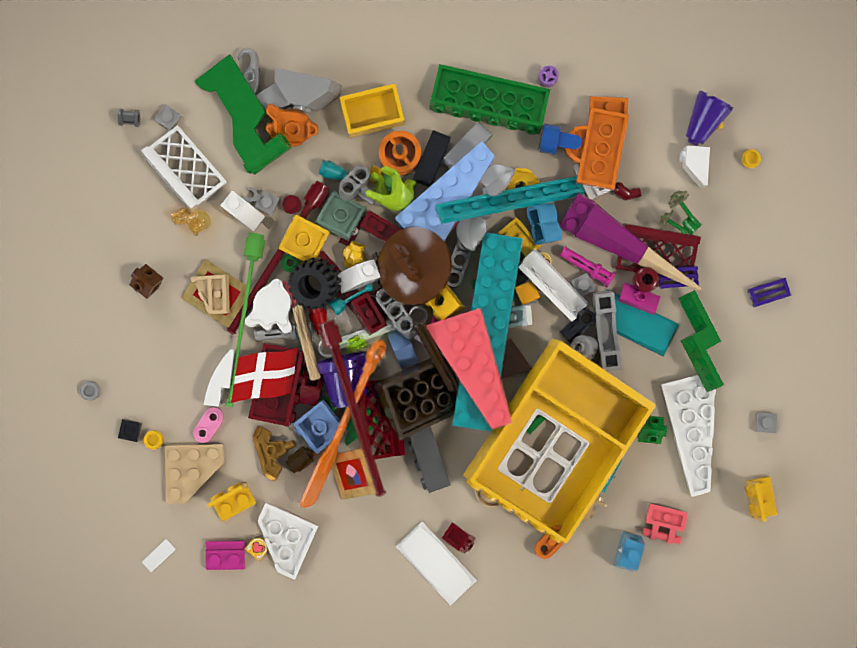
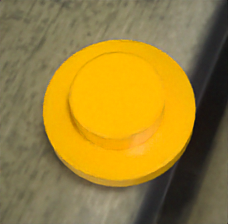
M749 149L743 153L741 160L745 167L755 168L761 162V155L758 151Z

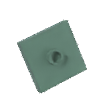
M332 191L315 224L349 241L364 215L366 207L352 200L344 201L337 192Z

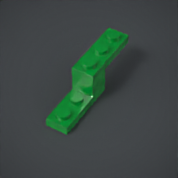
M693 290L678 298L695 330V333L680 341L706 392H709L724 385L707 352V349L721 342V339L696 291Z

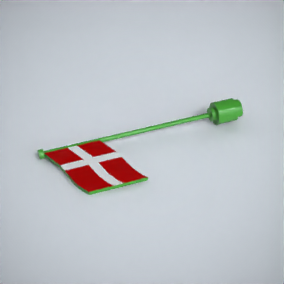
M249 233L245 242L244 256H247L250 266L228 403L226 402L225 405L227 407H233L234 402L251 398L279 397L292 392L298 347L282 352H261L239 357L254 261L258 262L259 258H263L265 246L264 235Z

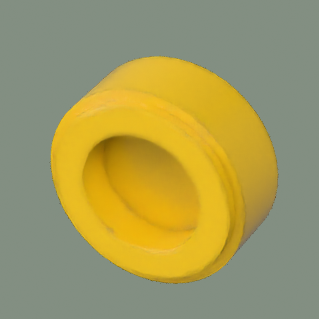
M157 430L149 431L144 436V444L148 449H158L164 443L163 434Z

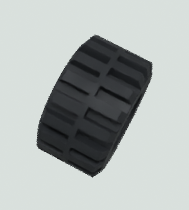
M312 257L292 270L293 272L289 276L291 279L288 281V285L291 286L289 292L293 293L292 298L294 300H298L297 304H303L306 309L310 307L312 310L321 309L339 294L338 291L341 289L339 283L342 281L338 277L339 271L334 269L336 267L334 264L330 265L327 259L322 261V257H317L316 259ZM309 275L319 280L321 291L315 290L310 285Z

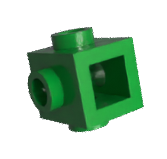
M649 416L637 434L638 442L661 444L662 438L667 435V425H664V417Z

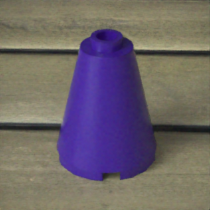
M699 91L686 133V137L689 138L687 142L698 146V144L703 145L734 108L714 96H707L706 92Z

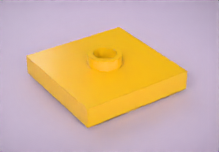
M295 214L278 249L302 261L312 257L316 259L330 231Z

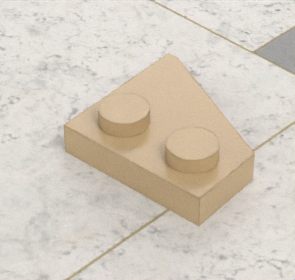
M228 275L191 277L192 283H195L199 291L198 294L201 300L205 303L208 314H230Z

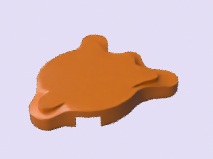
M274 104L267 105L266 113L274 121L266 124L265 129L270 135L267 142L277 134L282 133L290 142L291 147L300 146L304 141L318 133V125L311 121L304 112L297 109H280Z

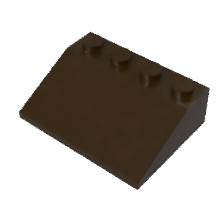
M443 355V357H444L446 363L448 364V366H449L451 372L453 373V375H454V377H455L453 368L451 367V365L449 364V362L447 361V359H446L445 356ZM431 358L373 383L378 401L399 440L443 421L455 413L458 389L455 391L448 390Z

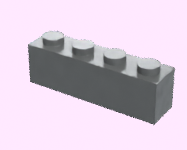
M431 426L409 436L411 440L408 442L411 453L415 452L417 460H414L416 469L421 471L423 478L420 479L423 489H428V492L431 493L451 486Z

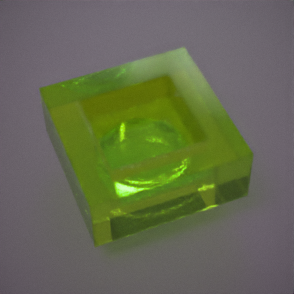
M355 335L348 339L346 348L350 354L366 346L367 342L363 335L360 337Z

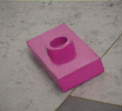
M624 283L618 301L654 315L661 296L651 292L637 291L633 285Z

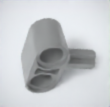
M362 165L356 166L340 182L339 197L342 200L351 201L359 195L369 205L376 202L366 196V190H370L366 187L370 175L367 167ZM361 174V175H363L365 178H364V179H358V178L356 177V175ZM349 187L352 191L345 192L343 188Z

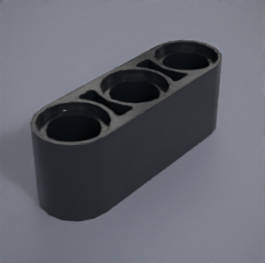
M435 130L432 131L414 174V181L427 187L432 185L450 142V136Z

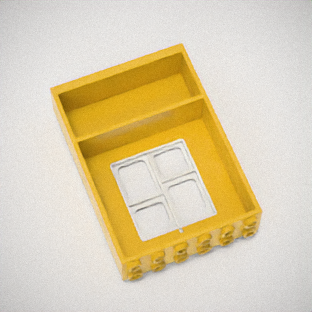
M551 339L508 405L512 424L492 429V432L488 435L463 476L467 479L466 483L478 492L482 489V493L495 502L498 499L497 503L509 512L515 510L513 513L526 523L530 520L529 523L540 532L544 533L546 530L545 534L550 536L551 539L557 543L563 541L567 544L654 410L656 404L562 341ZM537 415H542L554 423L556 428L542 450L537 452L523 443L522 437ZM562 432H567L581 441V446L572 460H567L553 451V446ZM515 449H520L534 460L529 470L521 476L512 475L507 468V461ZM549 457L562 465L565 470L551 491L541 493L534 488L533 478L543 461ZM555 525L562 526V528L558 531H555L551 527Z

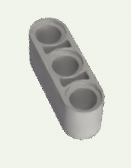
M477 122L443 158L442 162L451 169L481 141L486 144L493 134L482 123Z
M459 239L456 242L451 257V274H456L459 281L455 284H451L448 281L447 285L450 288H456L461 284L472 252L470 249L463 247ZM462 256L465 259V263L461 266L454 263L455 257Z
M384 288L380 289L376 294V300L405 338H414L417 335L414 329L416 325L414 320L399 301L389 296ZM390 297L387 302H384L385 298ZM400 310L399 315L394 316L395 312ZM411 324L410 328L404 331L405 327Z

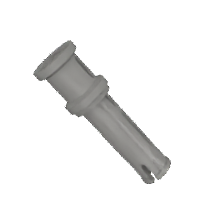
M308 322L307 325L311 339H313V324L312 322ZM296 323L292 324V331L288 334L283 333L280 328H272L270 331L265 329L254 330L255 341L285 338L297 340L300 338Z

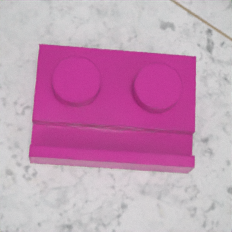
M245 540L206 541V570L245 569Z

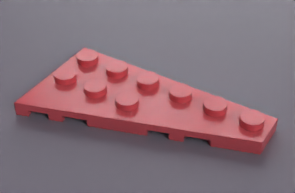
M479 308L426 325L434 341L491 428L494 429L512 424L482 309Z

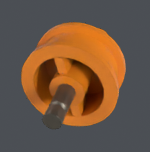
M406 131L389 133L380 143L379 157L383 167L387 166L397 170L400 176L413 172L421 160L419 141L414 135Z

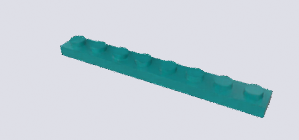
M577 176L504 190L496 196L484 194L436 204L435 210L441 224L573 198L578 193L584 195L585 190L582 184L576 183Z

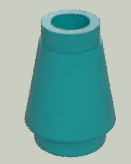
M323 160L319 175H322V178L343 180L347 176L348 170L330 160Z

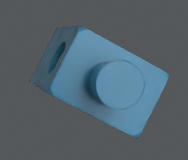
M626 531L622 532L613 566L628 571L638 570L645 546L642 536Z

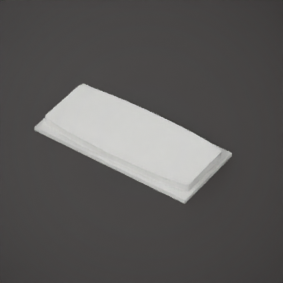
M423 522L419 523L396 545V548L450 606L477 581Z

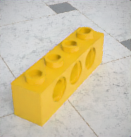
M448 285L436 298L425 303L428 307L431 306L435 311L433 314L439 321L457 316L465 308L464 304ZM443 296L444 302L442 305H439L438 300Z

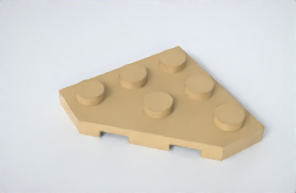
M224 444L165 446L166 504L187 503L224 464Z

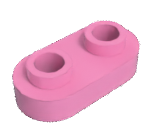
M213 407L204 413L193 432L194 438L198 442H209L224 421L223 411ZM213 413L217 416L215 421L210 418ZM202 429L206 431L205 437L200 435Z

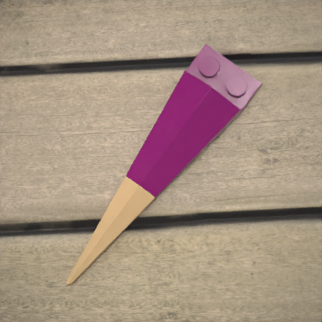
M581 193L577 194L559 224L561 228L574 234L575 237L643 267L652 268L661 275L701 291L699 285L648 247L595 201Z

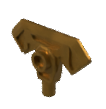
M257 426L252 437L263 475L272 481H276L283 467L275 460L287 454L289 449L296 447V443L294 440L270 442L272 432L262 426Z

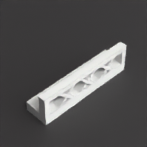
M535 248L521 260L518 266L519 269L571 321H574L577 314L587 306L588 302Z

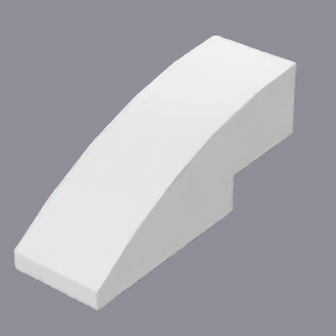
M230 349L215 369L206 391L204 405L222 406L224 388H230L236 350Z

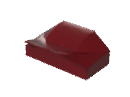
M368 292L350 302L354 314L369 336L387 326V314L376 298L371 297Z

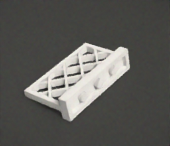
M178 125L150 147H145L141 150L145 160L191 213L227 184L226 180ZM176 132L182 137L181 144L170 143L171 136ZM160 145L167 146V155H158L154 149ZM170 146L181 147L180 157L169 156ZM192 148L194 150V158L183 157V149ZM169 159L180 160L179 170L169 168ZM182 161H193V171L181 170ZM196 162L205 163L207 165L206 172L195 171ZM181 173L192 174L191 184L182 183L180 180ZM194 176H206L205 185L194 184ZM208 176L217 177L220 183L216 186H207ZM193 188L205 189L204 195L197 200L193 195Z

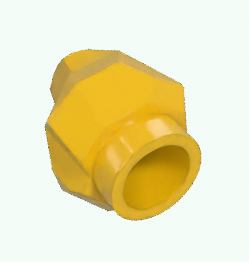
M351 241L350 245L342 251L344 265L347 269L365 261V246L363 244Z

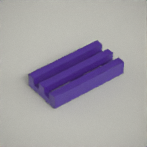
M698 266L676 267L680 272L693 271V274L685 276L689 279L694 278L693 282L699 285ZM659 274L660 289L687 286L680 282L664 284L663 281L673 279Z
M786 278L748 289L751 295L750 299L753 302V308L791 296ZM783 283L782 287L755 295L754 291ZM782 290H785L786 292L785 294L773 298H769L760 302L757 301V298L770 295Z

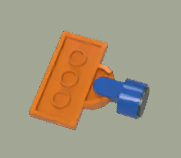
M591 107L588 125L577 126L569 133L560 132V126L545 124L542 126L538 150L542 153L555 155L557 147L564 148L567 157L572 162L579 164L577 184L614 191L629 115Z

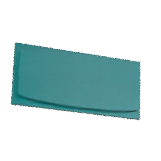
M614 292L617 334L664 357L679 324L658 313L652 315L619 302L620 295Z

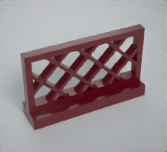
M623 223V226L637 238H643L642 242L648 239L653 240L657 247L652 250L656 251L659 249L664 256L663 259L667 260L671 265L672 263L668 258L678 252L683 261L676 265L675 268L680 267L684 263L687 266L695 265L698 245L701 241L700 236L684 235L679 232ZM666 243H671L675 250L666 256L661 247ZM685 246L693 247L692 255L686 259L679 251ZM617 257L615 269L631 272L641 269V266L636 263H632L628 267L621 266L622 257Z
M380 380L367 381L365 386L369 393L366 396L363 390L358 402L370 447L373 445L376 448L373 455L374 459L405 455L404 439H398L374 390L373 383ZM373 396L377 399L375 405L371 402ZM367 406L372 410L369 416L366 411ZM375 415L379 418L377 425L373 421ZM369 426L374 429L372 435L369 434ZM377 435L382 438L379 444L375 441Z

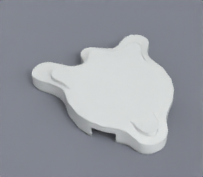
M280 279L272 280L269 285L257 292L253 301V310L245 319V324L248 327L261 325L266 331H270L273 325L277 324L285 334L292 331V325L289 321L292 299Z

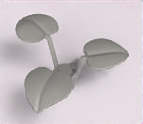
M503 165L488 167L481 178V182L485 186L482 189L483 194L488 193L490 196H496L502 193L510 183L515 169ZM492 214L459 221L456 232L458 239L465 247L471 251L475 250L477 244L486 233L487 223L485 220L489 219Z

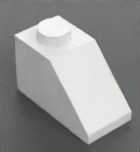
M686 146L680 152V162H683L682 168L700 188H704L708 185L710 147Z
M233 191L220 205L253 232L265 218L263 214Z
M374 259L354 265L338 275L342 281L339 283L341 285V294L378 282L380 274Z

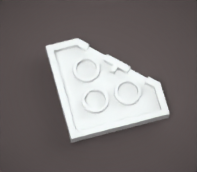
M266 502L258 518L259 526L265 537V542L277 572L295 580L319 525Z

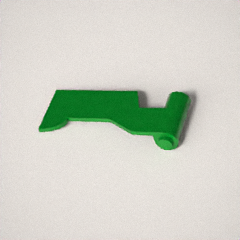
M230 54L195 80V83L204 91H216L232 117L233 145L245 163L243 166L249 174L253 173L256 175L292 148L290 142L282 133L277 134L266 143H263L255 128L266 114V111Z

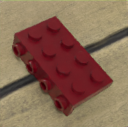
M264 343L262 352H282L291 350V348ZM298 350L292 392L279 397L252 398L249 419L290 427L291 423L295 422L296 412L293 411L295 404L298 405L300 393L297 392L304 376L301 374L302 367H306L302 350Z

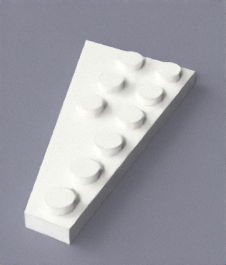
M695 375L660 385L691 497L708 493L711 490V456L713 453L712 438L714 434V400L716 395V389L706 392L699 376Z

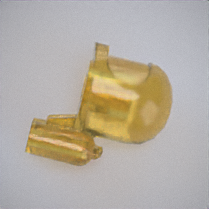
M181 208L171 214L175 225L187 223L195 237L198 236L199 232L208 229L211 225L210 216L204 210L198 209L190 213L188 208Z

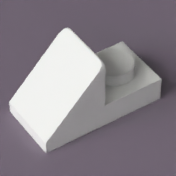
M531 305L511 308L508 328L533 325Z

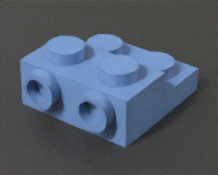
M322 400L293 423L297 434L303 436L307 441L309 449L318 454L331 443L340 420L328 404Z

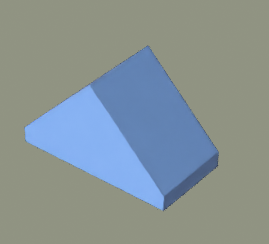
M398 330L387 334L401 369L419 362L410 339L405 338Z

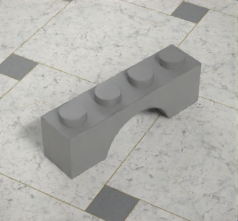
M614 292L592 293L596 316L600 367L605 371L621 370L622 362L616 330Z

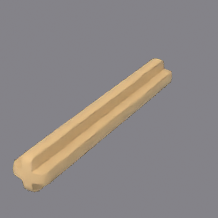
M302 305L293 307V313L311 381L318 380L321 376L317 368V361Z

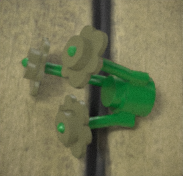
M687 191L674 192L668 202L670 209L680 205L688 217L682 222L684 226L682 227L669 219L673 213V210H671L669 214L665 213L661 216V230L666 223H669L679 229L684 235L687 232L692 235L702 226L684 203L689 196Z

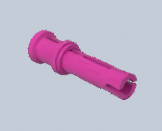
M566 246L559 255L589 273L591 279H597L604 283L605 287L609 286L616 274L603 268L600 263L594 264ZM571 256L577 258L578 260L582 261V262L585 263L586 265L581 264L580 262H578V261H576L575 259L571 258Z

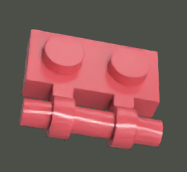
M649 503L645 522L652 524V528H643L642 535L648 536L652 540H664L668 544H680L682 537L675 535L676 530L684 532L688 513ZM659 526L669 528L668 533L658 531Z

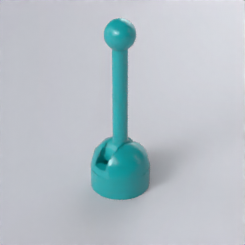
M367 284L364 289L344 301L341 299L332 300L329 304L336 316L341 314L345 310L346 303L366 291H372L373 286Z

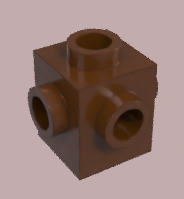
M145 264L140 269L136 268L132 272V280L129 285L148 299L159 289L164 277Z

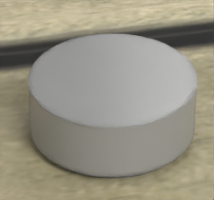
M93 381L83 383L80 388V395L88 401L97 399L101 392L100 386Z

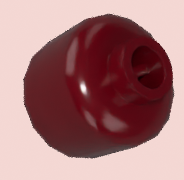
M645 267L635 272L632 283L637 291L648 293L657 287L659 277L655 270Z

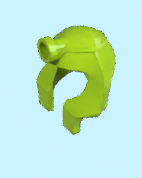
M385 166L380 171L391 177L392 191L389 193L385 188V178L376 172L371 173L369 178L376 182L374 186L375 192L366 190L367 197L372 198V200L377 201L392 211H403L413 202V189L416 188V181L408 179L403 183L397 170Z

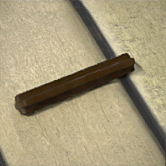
M424 322L416 324L414 329L449 391H455L459 388V384Z

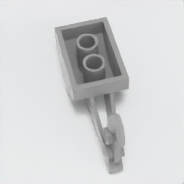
M245 48L238 54V60L244 54L251 56V63L243 75L265 111L268 104H274L280 109L294 107V109L311 114V110L318 112L340 97L342 85L330 79L279 68L276 69L274 80L276 83L257 94L260 81L259 57L250 48Z

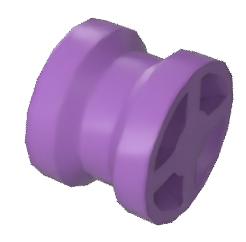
M548 65L541 69L538 79L543 87L548 88L555 85L559 74L554 66Z

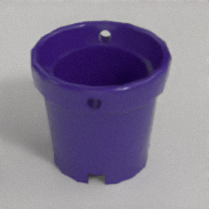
M365 352L341 355L353 393L357 386L356 383L359 382L364 371L363 367L366 363ZM333 357L317 362V368L319 373L323 375L332 408L335 406L337 408L347 407L348 403ZM365 386V388H364V393H365V395L367 396V395H368V389H367V387Z

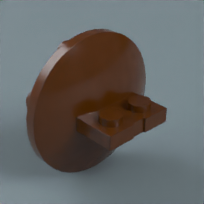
M408 227L393 234L382 247L378 258L379 280L382 287L393 299L409 305L424 304L436 298L446 287L451 275L452 260L448 246L438 234L422 227Z

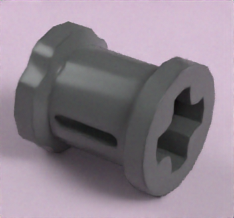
M119 109V126H123V124L134 125L135 127L140 126L141 114L139 110L133 112Z

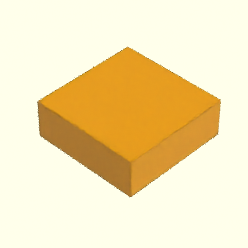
M532 281L515 287L522 306L540 298Z

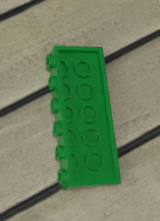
M439 64L429 109L440 114L448 113L457 118H470L474 122L483 121L492 126H505L510 130H522L528 134L535 135L540 134L543 126L550 89Z

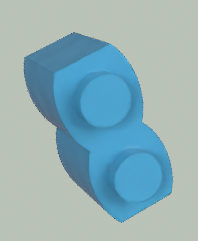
M553 203L539 204L527 208L528 221L532 226L531 234L536 245L552 243L562 239L561 228L557 222V211Z

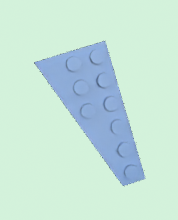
M481 141L395 217L404 229L408 227H422L438 234L445 242L456 222L441 224L435 210L436 204L471 197L477 189L476 187L481 181L482 175L490 167L496 156Z

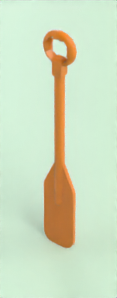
M383 340L374 342L367 352L366 363L363 367L364 371L354 390L356 403L360 399L370 374L373 373L377 362L381 360L385 353L386 343ZM378 347H379L378 352L376 353L375 357H373V356H374V353L376 352V350H377ZM349 406L345 410L330 445L318 461L301 499L300 506L302 508L312 506L320 495L335 462L340 440L351 418Z

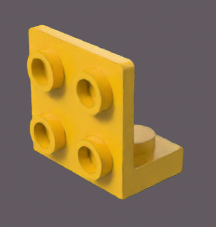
M771 477L746 480L745 493L750 499V505H748L750 516L761 522H766V517L778 515Z
M238 482L227 488L228 493L224 494L222 491L209 498L211 502L207 506L208 508L214 506L222 522L253 506L257 501L247 483L241 485Z

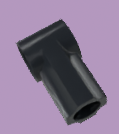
M583 308L577 314L576 319L566 324L559 332L571 343L575 337L580 336L589 326L595 323L596 316L593 311ZM588 312L590 314V320L588 322H582V315Z

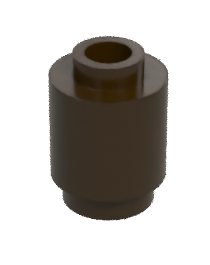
M301 446L288 457L285 463L295 474L296 472H301L314 462L313 457L315 454L309 447Z

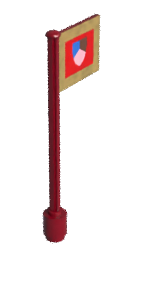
M316 180L315 184L312 183L303 197L306 202L299 216L307 219L312 209L314 210L315 207L319 209L329 194V187ZM277 249L254 288L250 287L246 315L253 305L255 295L265 286L284 256V251ZM205 259L194 277L228 275L230 314H208L205 303L201 300L198 294L199 291L192 281L181 298L225 325L227 331L235 335L241 323L246 284Z
M334 320L319 324L320 329L318 331L323 346L331 350L362 447L337 453L332 470L341 498L343 500L375 494L377 497L384 496L386 491L384 490L340 353L339 343L343 341L338 325L335 324Z

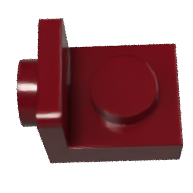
M453 522L442 536L444 541L462 553L470 551L476 539Z

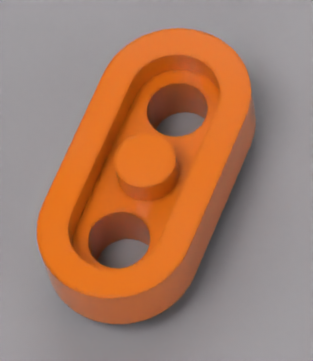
M555 525L551 528L555 531H558L562 528V526ZM544 534L535 543V554L542 559H548L564 542L557 543L550 536ZM542 545H546L547 547L546 551L541 552Z

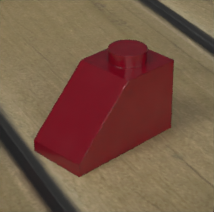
M307 366L300 387L299 403L316 406L320 401L324 378L320 374V379L311 381Z

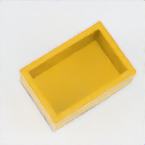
M395 83L339 97L350 138L405 125Z

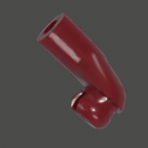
M621 182L615 184L614 193L622 200L641 197L640 188L629 190Z

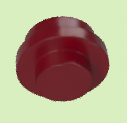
M289 195L283 199L282 207L286 213L296 214L301 209V201L297 196Z

